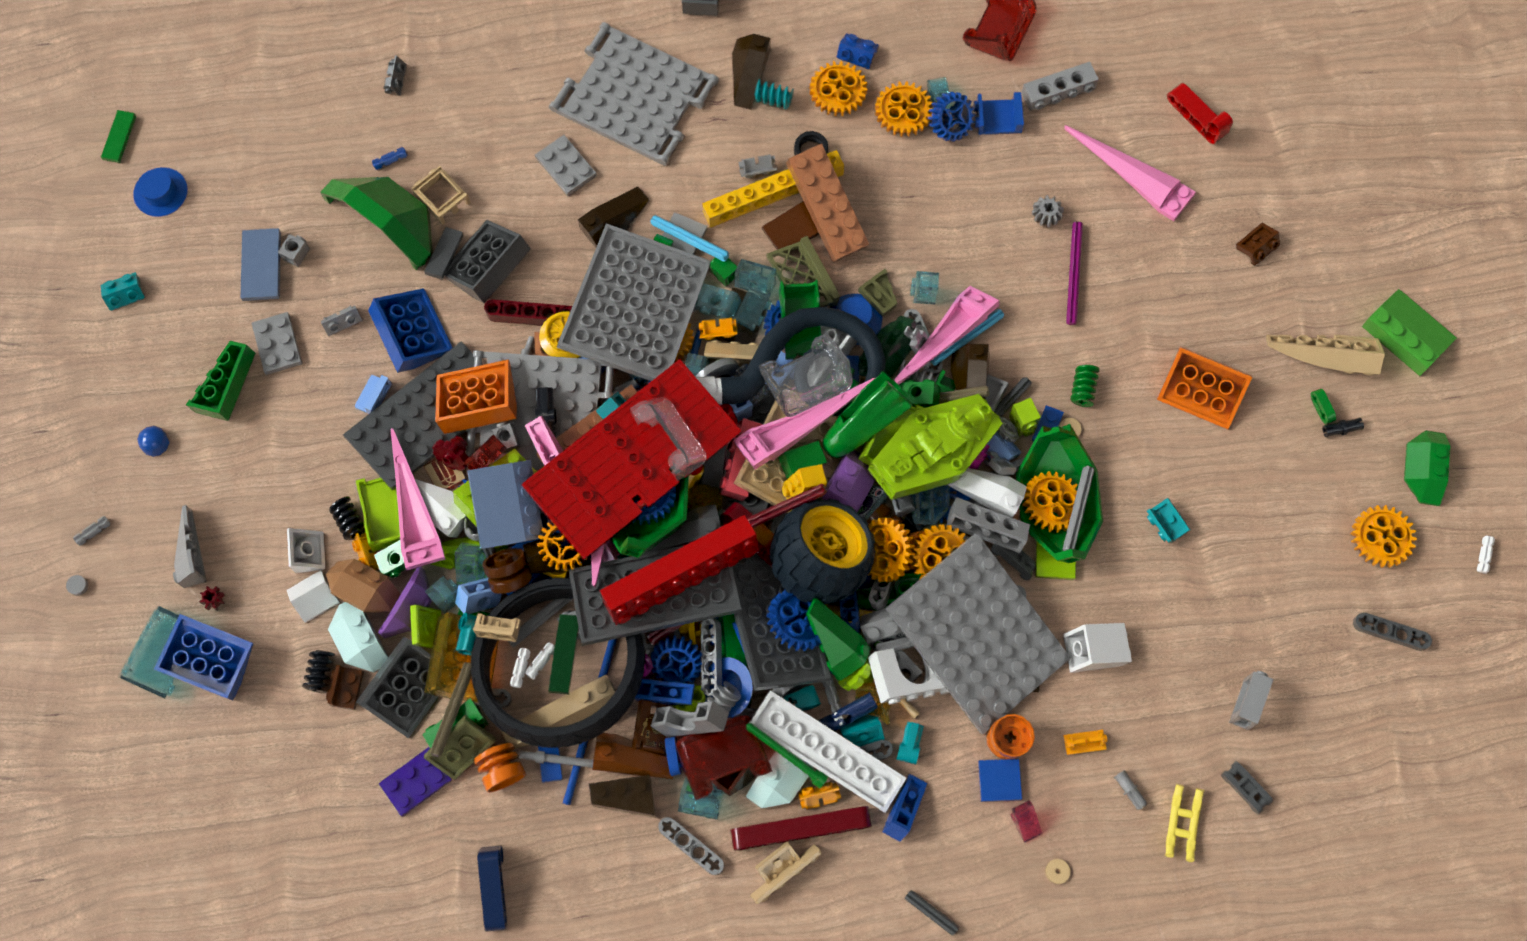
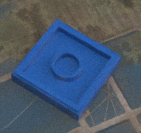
M1019 759L978 761L981 802L1022 800Z

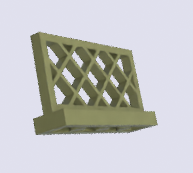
M808 236L801 238L800 242L767 253L766 257L780 282L782 281L784 284H802L793 281L795 274L805 277L804 283L807 282V279L813 281L817 279L820 289L819 295L824 296L826 300L820 303V307L830 306L832 308L838 305L840 295ZM798 249L801 254L800 258L789 255L790 251ZM773 257H784V263L775 262ZM787 259L797 262L795 269L785 265ZM799 264L807 266L809 269L808 273L797 270ZM782 271L792 272V278L783 277Z

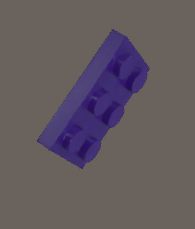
M429 747L378 783L402 817L452 781L448 775L424 759V754L430 749Z

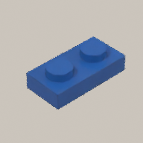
M1046 405L1032 441L1035 440L1042 426L1049 428L1057 427L1064 412Z

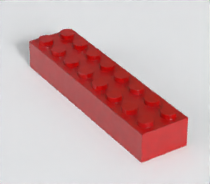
M743 515L601 589L600 593L604 605L615 625L619 623L624 624L636 614H643L655 604L660 605L667 598L683 593L686 588L700 584L703 579L717 575L726 567L736 565L739 560L753 556L758 551L756 533L746 516Z

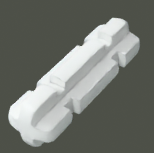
M1485 536L1482 539L1483 547H1481L1479 555L1480 564L1477 566V571L1487 574L1490 570L1489 563H1491L1494 537Z
M548 642L543 649L545 650L537 655L531 663L532 666H529L525 671V674L531 679L536 678L539 674L538 671H541L550 660L549 656L554 655L555 646L552 643Z
M520 648L517 655L519 658L516 659L513 670L514 676L510 681V685L515 688L522 687V678L525 676L528 665L527 660L530 657V651L526 648Z

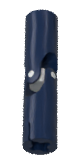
M869 692L818 721L835 732L879 707ZM849 714L845 719H844L843 716H842V715Z

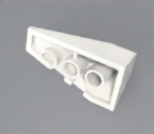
M970 468L965 471L960 479L954 483L947 484L985 507L1011 518L1016 514L1027 488L1011 477Z
M415 479L434 526L448 537L457 538L464 529V520L467 516L454 504L453 491Z

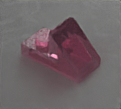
M1030 800L1012 808L1013 813L1010 816L1024 843L1043 834L1034 806Z

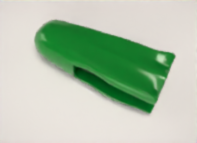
M881 371L879 376L860 391L827 431L822 441L824 451L831 457L840 458L866 443L872 436L890 425L912 407L911 402L906 399L907 393L895 380L891 379L884 371Z

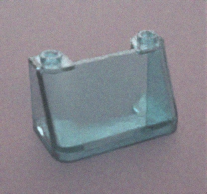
M157 606L154 609L120 671L119 679L164 699L166 696H171L175 685H172L174 677L154 670L179 615L161 606Z

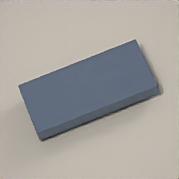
M279 228L242 230L240 297L242 301L280 299V255L278 251L281 248V231Z

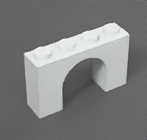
M894 648L876 651L868 657L881 703L889 702V705L901 702V699L912 701L918 699V696L921 695L924 698L934 696L937 692H940L941 695L949 693L923 658L925 679L922 684H915L902 675Z

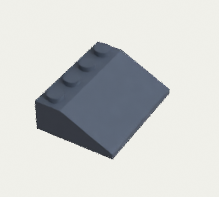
M531 460L467 471L481 549L539 539V535L544 536L541 530L543 527L539 506L521 485L533 475Z

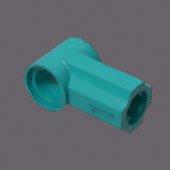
M464 613L459 620L458 628L460 635L456 651L460 654L471 656L477 637L473 631L477 616Z
M907 722L896 760L916 765L924 726L914 722Z

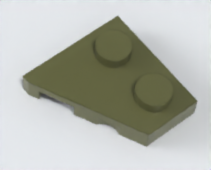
M883 269L858 289V292L882 317L897 306V300L892 292V285L888 281L886 269Z

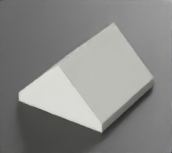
M288 528L289 567L295 573L324 570L323 532Z
M321 570L287 590L291 604L305 623L340 603L337 597L331 594L328 581Z

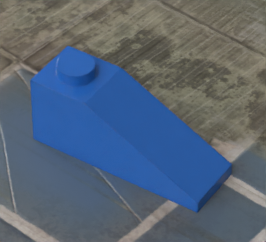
M642 679L635 700L637 702L639 700H647L665 705H692L695 685Z
M911 774L908 775L882 831L884 834L900 842L910 832L927 786L926 782Z

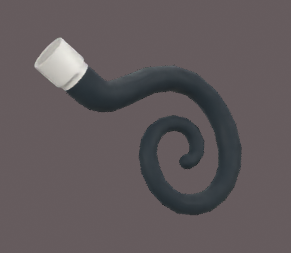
M815 307L799 309L780 319L762 339L750 364L741 376L721 378L705 376L696 378L719 405L746 402L761 391L782 348L788 341L802 330L817 326L835 328L845 332L859 343L865 352L868 362L865 382L879 376L881 371L885 372L886 361L882 344L873 329L858 317L839 309ZM829 344L817 345L804 353L796 365L794 372L795 389L800 399L808 407L826 401V399L812 391L808 384L807 374L809 367L815 360L820 357L833 359L835 368L832 371V377L835 380L842 379L846 373L847 362L844 354L840 349ZM852 401L848 403L846 406H844L842 409H840L838 412H836L833 416H839L852 403Z

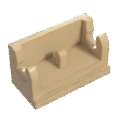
M478 613L473 631L477 637L517 642L521 620L518 618L491 617Z

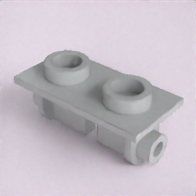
M770 154L758 156L759 163L755 164L754 157L742 159L741 162H738L741 177L751 178L755 174L762 173L768 175L773 173V171H777L775 156Z
M350 305L348 308L339 311V315L335 313L326 318L324 317L321 324L328 336L362 321L356 306L352 307Z

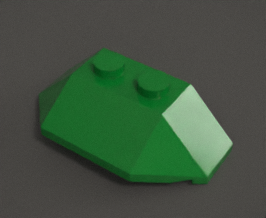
M1425 430L1406 444L1404 481L1411 492L1417 497V501L1420 504L1438 507L1441 505L1448 484L1450 443L1445 433Z

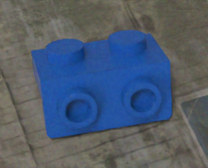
M846 33L840 41L836 57L869 69L879 45L871 40H864L854 34Z

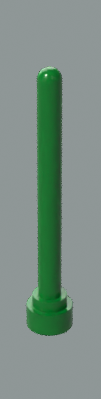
M752 723L746 725V729L810 776L812 784L817 788H821L828 779L825 773L808 766Z

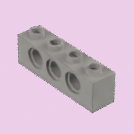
M1089 61L1023 84L1021 94L1029 111L1034 109L1040 110L1046 105L1057 104L1063 99H1071L1083 92L1089 93L1096 88L1098 77Z
M957 497L949 511L947 525H952L953 529L959 528V531L969 535L977 533L985 541L1018 553L1022 551L1027 542L1030 524Z

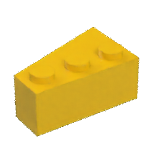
M822 464L799 468L783 483L782 492L784 497L789 499L820 484H824L826 487L827 481Z

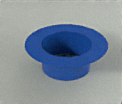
M161 167L148 170L139 178L134 187V202L138 209L147 215L155 217L169 215L184 203L187 196V183L185 178L174 169Z
M861 294L841 296L838 305L832 307L858 317L873 329L876 336L882 327V316Z
M726 657L722 658V686H724L723 682L727 681L735 686L741 694V699L736 701V705L731 707L727 718H731L740 714L746 708L752 695L753 686L746 666L737 659ZM714 662L708 667L710 672H713L715 669Z

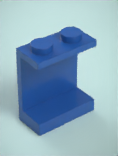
M1014 92L1012 100L982 101V94L977 95V100L973 102V106L975 107L974 112H977L975 128H978V135L1022 133L1024 120L1021 92Z

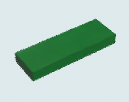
M117 110L101 154L102 160L116 163L121 162L137 117L135 113Z

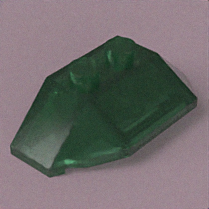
M899 316L897 320L890 322L876 334L882 344L886 361L885 373L889 377L894 375L912 350L909 345L911 339L904 334L907 326L914 331L916 321L904 316ZM863 352L859 357L858 374L866 377L868 362L865 352Z

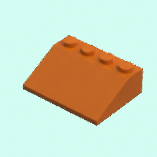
M1180 346L1157 400L1229 429L1251 382L1252 375Z
M509 359L437 375L435 422L444 434L517 419V402Z

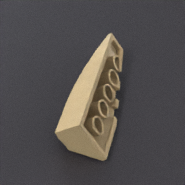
M1266 335L1267 346L1306 363L1344 371L1349 374L1358 372L1371 376L1374 374L1380 375L1385 353L1378 338L1334 335V338H1326L1325 335H1317V338L1299 335L1297 338H1293L1291 335Z
M606 674L570 692L569 695H564L519 721L539 727L571 725L597 712L610 700L616 691ZM501 731L506 743L512 742L515 749L530 745Z

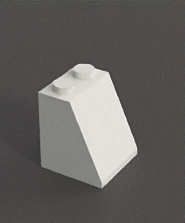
M1125 623L1085 624L1063 634L1066 652L1070 656L1068 660L1070 673L1119 667L1132 662Z

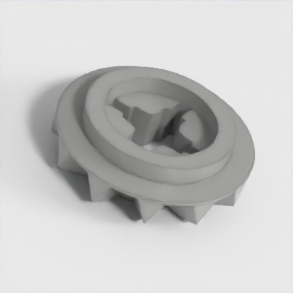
M999 416L1003 424L997 431L998 435H1001L1008 442H1015L1019 438L1017 428L1010 420Z

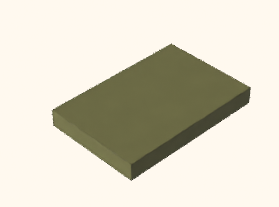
M465 715L452 727L442 756H433L430 754V748L424 754V759L453 780H456L474 763V759L496 742V738Z

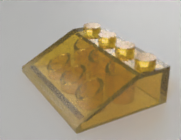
M448 612L438 617L424 693L450 699L463 664L465 662L471 663L470 655H463L456 651L460 635L458 628L460 615ZM499 640L497 641V643H496V645H495V648H494V650H493V654H492V657H491V663H490V681H491V686H492V680H493V674H494V668H495V662H496V656H497V650H498ZM471 677L462 701H467L471 698L475 703H479Z

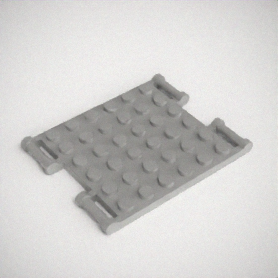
M602 22L599 27L600 30L592 43L584 50L587 55L595 58L579 84L571 78H566L564 81L565 85L554 102L550 103L549 109L659 164L667 166L679 141L681 142L684 138L682 132L674 130L689 105L702 109L706 97L713 86L717 85L719 78ZM605 34L610 35L599 52L596 51ZM704 80L707 81L699 97L694 98ZM569 90H574L564 108L561 107L560 104ZM669 137L673 138L663 155H659Z
M473 351V357H475L474 367L482 365V358H487V364L509 359L517 402V419L504 422L514 425L520 447L516 448V450L525 460H531L532 467L535 470H540L544 464L536 455L538 451L525 425L535 419V409H537L536 388H553L554 408L557 415V423L555 425L556 438L598 408L599 399H609L614 395L612 393L614 368L590 359ZM602 367H607L605 392H600ZM503 422L466 429V432H468L466 455L469 457L467 460L469 462L468 465L490 466L510 452H499L492 429L497 428V424ZM508 431L502 434V441L509 440L510 433ZM475 433L481 434L478 459H473Z

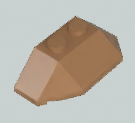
M356 559L337 561L326 573L331 594L363 612L386 611V613H390L401 595L387 576Z

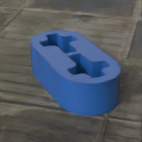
M676 736L665 738L670 775H682Z

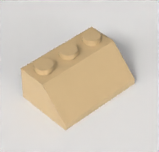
M717 340L706 342L704 351L705 367L720 359L733 358L740 366V372H745L759 344L722 343Z

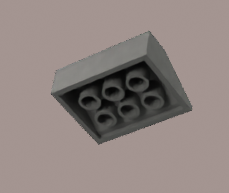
M486 220L452 259L444 278L474 299L485 303L531 248L520 234Z
M403 637L356 703L409 738L456 672L421 647L412 645L410 639Z

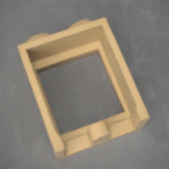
M441 166L432 169L425 178L417 181L412 187L417 199L426 205L427 209L442 225L445 224L444 215L449 211L453 214L459 211L457 207L459 203L463 200L467 205L471 203L468 195ZM443 177L457 194L437 209L423 193Z

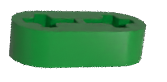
M1323 389L1312 391L1311 400L1322 422L1328 424L1336 421V413Z

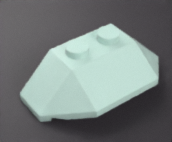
M347 602L340 604L328 631L345 664L373 673L380 670L388 659V655L366 612Z
M775 752L756 778L746 798L762 809L789 804L809 776ZM802 760V761H803L804 763H806L808 766H810L811 768H813L812 765H810V764H808L807 762H805L804 760Z

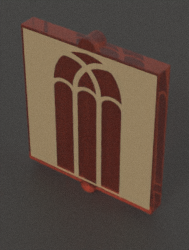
M438 459L424 465L427 474L435 486L447 490L450 488L454 489L456 485L463 482V479L467 480L462 471L452 470Z

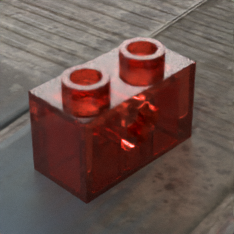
M492 435L464 463L469 470L488 467L507 447L497 437Z

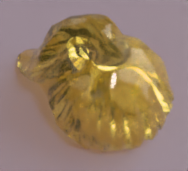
M864 683L856 690L855 699L857 700L870 692L879 708L870 712L869 715L879 717L885 724L889 725V710L892 705H889V702H880L875 683Z

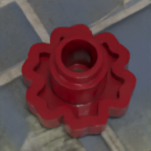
M455 436L445 442L439 439L432 447L434 450L432 453L436 459L442 461L446 467L452 470L463 471L469 464L467 461L469 457L465 453L467 442L459 436Z

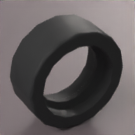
M806 131L800 134L795 141L794 155L801 153L800 148L806 142L822 144L826 154H828V141L819 132Z

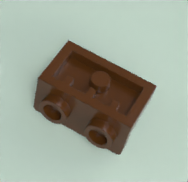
M1262 222L1236 244V249L1249 256L1251 264L1255 266L1279 247V232Z
M336 665V668L331 673V689H328L326 694L327 703L332 707L355 710L364 671Z

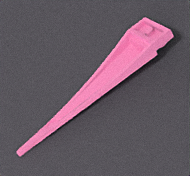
M1065 125L1064 128L1068 133L1102 159L1160 214L1170 220L1175 221L1195 196L1196 192L1180 183V180Z
M972 286L965 289L958 295L920 350L894 379L899 385L987 320L988 315L999 307V300Z
M875 378L815 406L749 429L733 439V441L756 470L766 462L775 460L854 400L860 391Z
M391 428L401 552L405 568L410 570L445 560L441 540L394 429Z

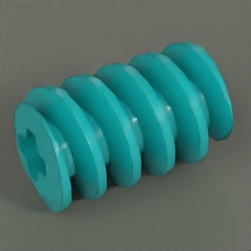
M761 79L758 80L755 89L757 103L763 99V104L765 105L769 101L770 106H774L776 103L778 108L783 105L784 109L787 110L792 102L794 88L789 92L788 86H786L783 91L781 84L775 89L774 83L768 87V81L761 85Z

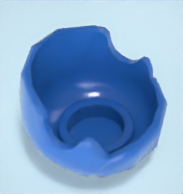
M157 426L144 428L140 431L137 438L140 449L146 455L152 457L161 455L167 450L169 445L166 433Z

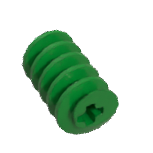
M1080 365L1076 367L1075 381L1073 382L1072 395L1070 397L1072 403L1081 407H1092L1094 405L1091 401L1095 399L1093 393H1096L1094 387L1097 386L1095 380L1099 378L1096 373L1100 372V368L1094 365Z

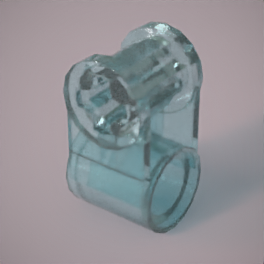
M946 77L927 80L928 93L931 96L932 102L937 103V97H942L943 93L948 94L949 88ZM950 103L945 107L946 109H949Z

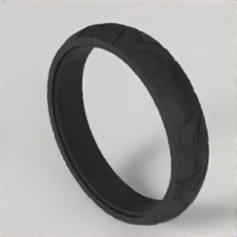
M549 578L528 584L508 595L488 616L513 619L528 608L545 601L563 598L574 599L570 578ZM642 633L626 637L627 664L616 692L597 712L574 724L562 727L533 726L515 719L499 706L493 694L490 681V663L493 650L498 641L496 639L476 637L471 656V677L475 695L484 713L492 723L510 737L523 743L544 748H560L587 742L601 735L617 723L621 716L627 712L638 694L645 667V647L643 637L641 636Z

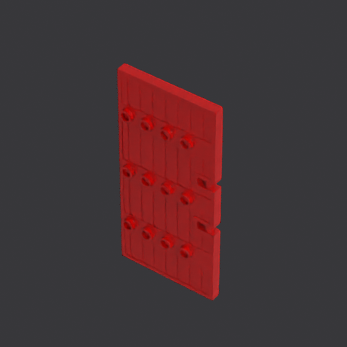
M679 359L521 485L581 558L585 560L642 514L641 509L645 505L647 508L651 507L679 484L678 479L681 476L684 479L741 434L742 431L681 359ZM672 467L677 469L674 473L670 471ZM638 496L640 500L635 503L633 499Z

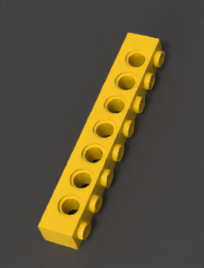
M835 150L828 153L827 156L837 177L844 175V163L838 151ZM789 169L702 203L703 213L711 228L800 192Z

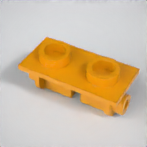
M732 317L719 319L720 326H716L715 319L702 320L699 323V330H701L700 339L712 340L721 336L731 338L737 335L738 326L736 319H732Z
M356 533L352 541V547L354 552L358 553V561L374 570H379L374 556L376 552L369 553L371 548L368 544L366 533L360 536Z
M1103 730L1063 735L1067 755L1107 750V735L1104 734Z
M825 782L821 788H803L801 792H798L799 799L802 800L800 801L801 808L808 810L819 807L818 799L822 798L824 805L838 802L841 796L840 792L837 791L839 790L837 783Z

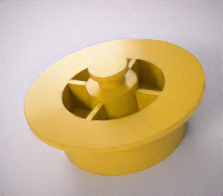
M569 311L559 312L550 316L541 327L539 334L540 344L548 356L581 357L557 348L558 341L570 314Z

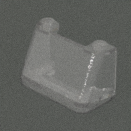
M828 333L814 339L811 344L812 352L781 367L774 360H769L759 365L761 375L785 416H795L845 392L851 387L853 380L850 361Z
M659 397L641 401L630 408L632 417L638 425L640 423H648L653 427L660 423L677 447V450L668 459V464L672 469L671 473L677 482L705 462L706 452L668 398Z

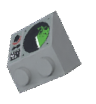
M885 608L861 616L860 627L868 645L874 652L878 643L906 637Z

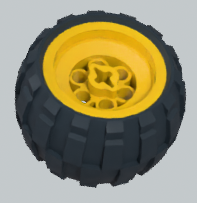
M817 498L796 507L786 514L774 532L770 546V561L773 563L772 571L775 578L779 579L782 587L788 593H792L798 600L805 603L807 601L812 602L813 598H817L825 605L839 602L852 595L865 582L875 559L876 551L874 550V544L876 542L873 533L869 530V524L855 509L830 498L829 500Z

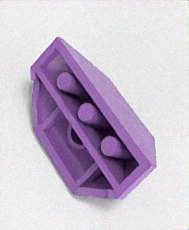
M853 450L840 459L825 487L827 493L820 497L823 500H829V498L838 500L840 503L855 509L857 513L875 481L868 470L869 465L858 460L859 452Z
M422 566L416 568L382 627L379 629L378 634L383 638L411 631L410 606L420 605L429 607L431 605L432 594L426 571Z

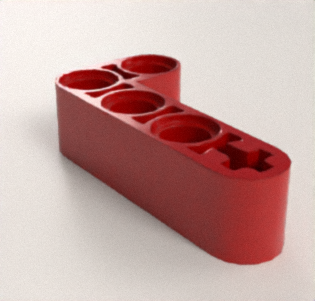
M1179 84L1167 94L1170 104L1209 143L1215 144L1229 133L1233 125L1231 116L1225 111L1217 116L1186 84Z

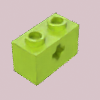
M1031 398L1014 404L1009 415L1010 421L1017 428L1019 437L1033 434L1041 418Z

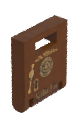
M639 700L632 748L638 749L640 746V750L658 754L665 753L667 755L665 738L669 737L651 727L654 714H650L651 707L661 708L669 707V705Z

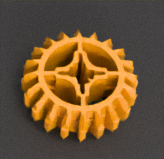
M548 522L547 525L550 529H541L546 535L538 536L540 540H544L537 543L538 547H544V549L539 551L540 555L546 554L542 560L545 562L550 559L549 567L556 563V570H559L561 565H563L564 571H567V565H570L573 570L575 569L573 564L575 562L581 566L582 563L579 560L581 556L578 553L571 559L563 560L568 551L576 550L572 546H565L562 550V546L558 542H564L565 537L563 535L559 538L551 537L558 529L555 525L552 526ZM548 543L558 547L557 558L550 554Z

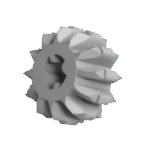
M1048 195L1045 196V199L1040 197L1038 202H1035L1033 205L1032 215L1035 216V222L1041 221L1040 226L1045 223L1048 228L1051 226V223L1056 225L1058 220L1060 221L1063 217L1064 207H1060L1061 201L1055 202L1056 198L1049 199Z

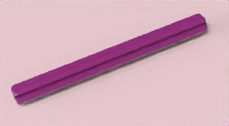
M1074 222L1072 225L1066 318L1068 325H1076L1082 222Z

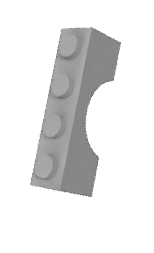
M713 701L698 703L696 712H685L670 706L656 708L651 727L666 737L724 731L729 712Z

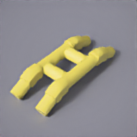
M1176 784L1166 837V857H1174L1176 836L1188 839L1186 843V861L1194 862L1196 836L1204 790L1196 788L1192 809H1183L1180 806L1184 786ZM1178 816L1191 818L1189 830L1177 828Z

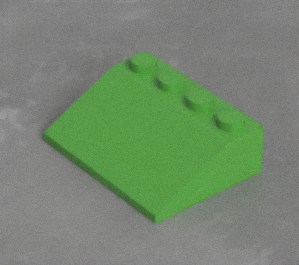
M1400 289L1388 298L1362 325L1367 332L1374 338H1378L1381 344L1419 376L1457 339V337Z

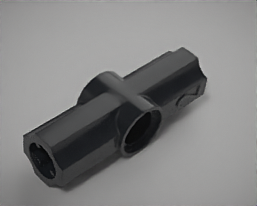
M536 388L537 409H535V419L542 416L556 438L555 425L557 423V415L554 408L553 388Z

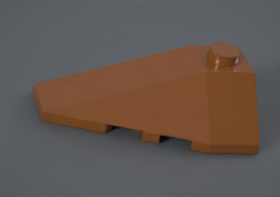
M602 733L597 736L593 770L673 779L669 772L666 755L640 750V746L638 749L632 748L633 741L618 734Z

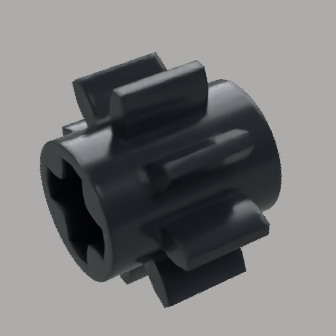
M911 512L904 518L906 522L903 530H910L908 535L913 532L922 531L925 527L923 524L925 518L919 512L916 515Z

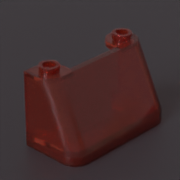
M986 0L988 6L976 30L968 28L964 32L962 39L969 47L1004 61H1012L1036 14L1035 0Z
M743 715L726 721L724 731L691 734L677 741L676 750L695 800L706 797L712 792L713 785L711 781L748 767H750L752 774L755 776L772 772L761 740L746 729V725L751 721L749 716Z

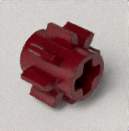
M207 586V590L200 592L202 599L199 603L202 605L206 604L205 609L208 611L211 607L218 610L221 604H225L222 601V597L225 594L219 592L220 588L217 586L214 589Z

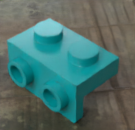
M136 272L125 274L121 278L113 281L109 280L100 285L101 297L110 311L145 298Z
M1166 498L1152 509L1146 510L1149 514L1147 516L1148 520L1153 526L1156 524L1159 528L1158 534L1164 542L1173 543L1191 530L1169 498Z

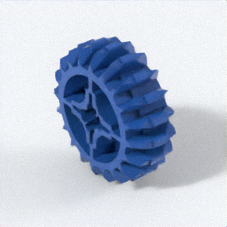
M960 92L943 93L942 97L936 98L937 103H931L934 109L928 110L932 113V116L928 117L929 120H932L929 126L934 127L932 132L936 133L938 138H943L944 141L961 140L962 136L968 135L967 130H973L970 125L975 123L972 120V117L976 116V114L972 113L975 107L970 106L972 101L967 100L966 95H961ZM955 102L949 109L945 108L949 103ZM955 124L959 125L955 130L949 131Z
M677 635L673 639L667 636L665 641L660 640L659 644L654 646L650 656L653 666L652 673H656V679L662 678V681L676 683H693L695 678H698L701 673L702 652L698 650V644L692 645V639L685 641L684 636L678 639ZM669 652V657H666V660H662V656ZM692 662V666L685 670V666Z

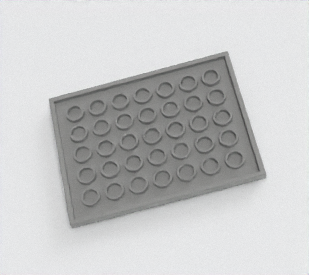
M606 224L558 341L557 348L650 381L654 380L675 362L711 261Z
M977 533L973 534L885 608L980 734L987 732L995 721L1004 717L1070 659V656Z

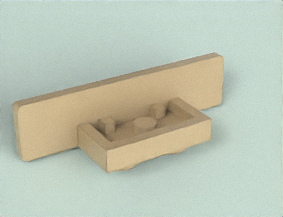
M785 842L755 866L766 883L750 895L756 904L766 901L776 889L784 887L786 881L791 877L799 875L806 865L815 862L822 853L821 850L814 844L798 856L791 845Z

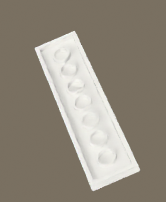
M771 690L750 721V723L788 751L883 812L887 811L906 780V777Z

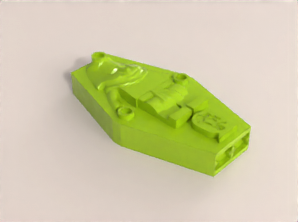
M980 394L919 409L908 417L874 458L868 470L891 500L954 483L961 478L1003 423Z

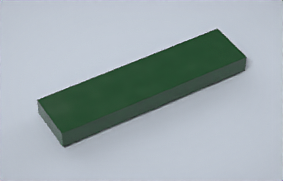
M560 614L548 687L549 693L569 695L579 632L576 615Z

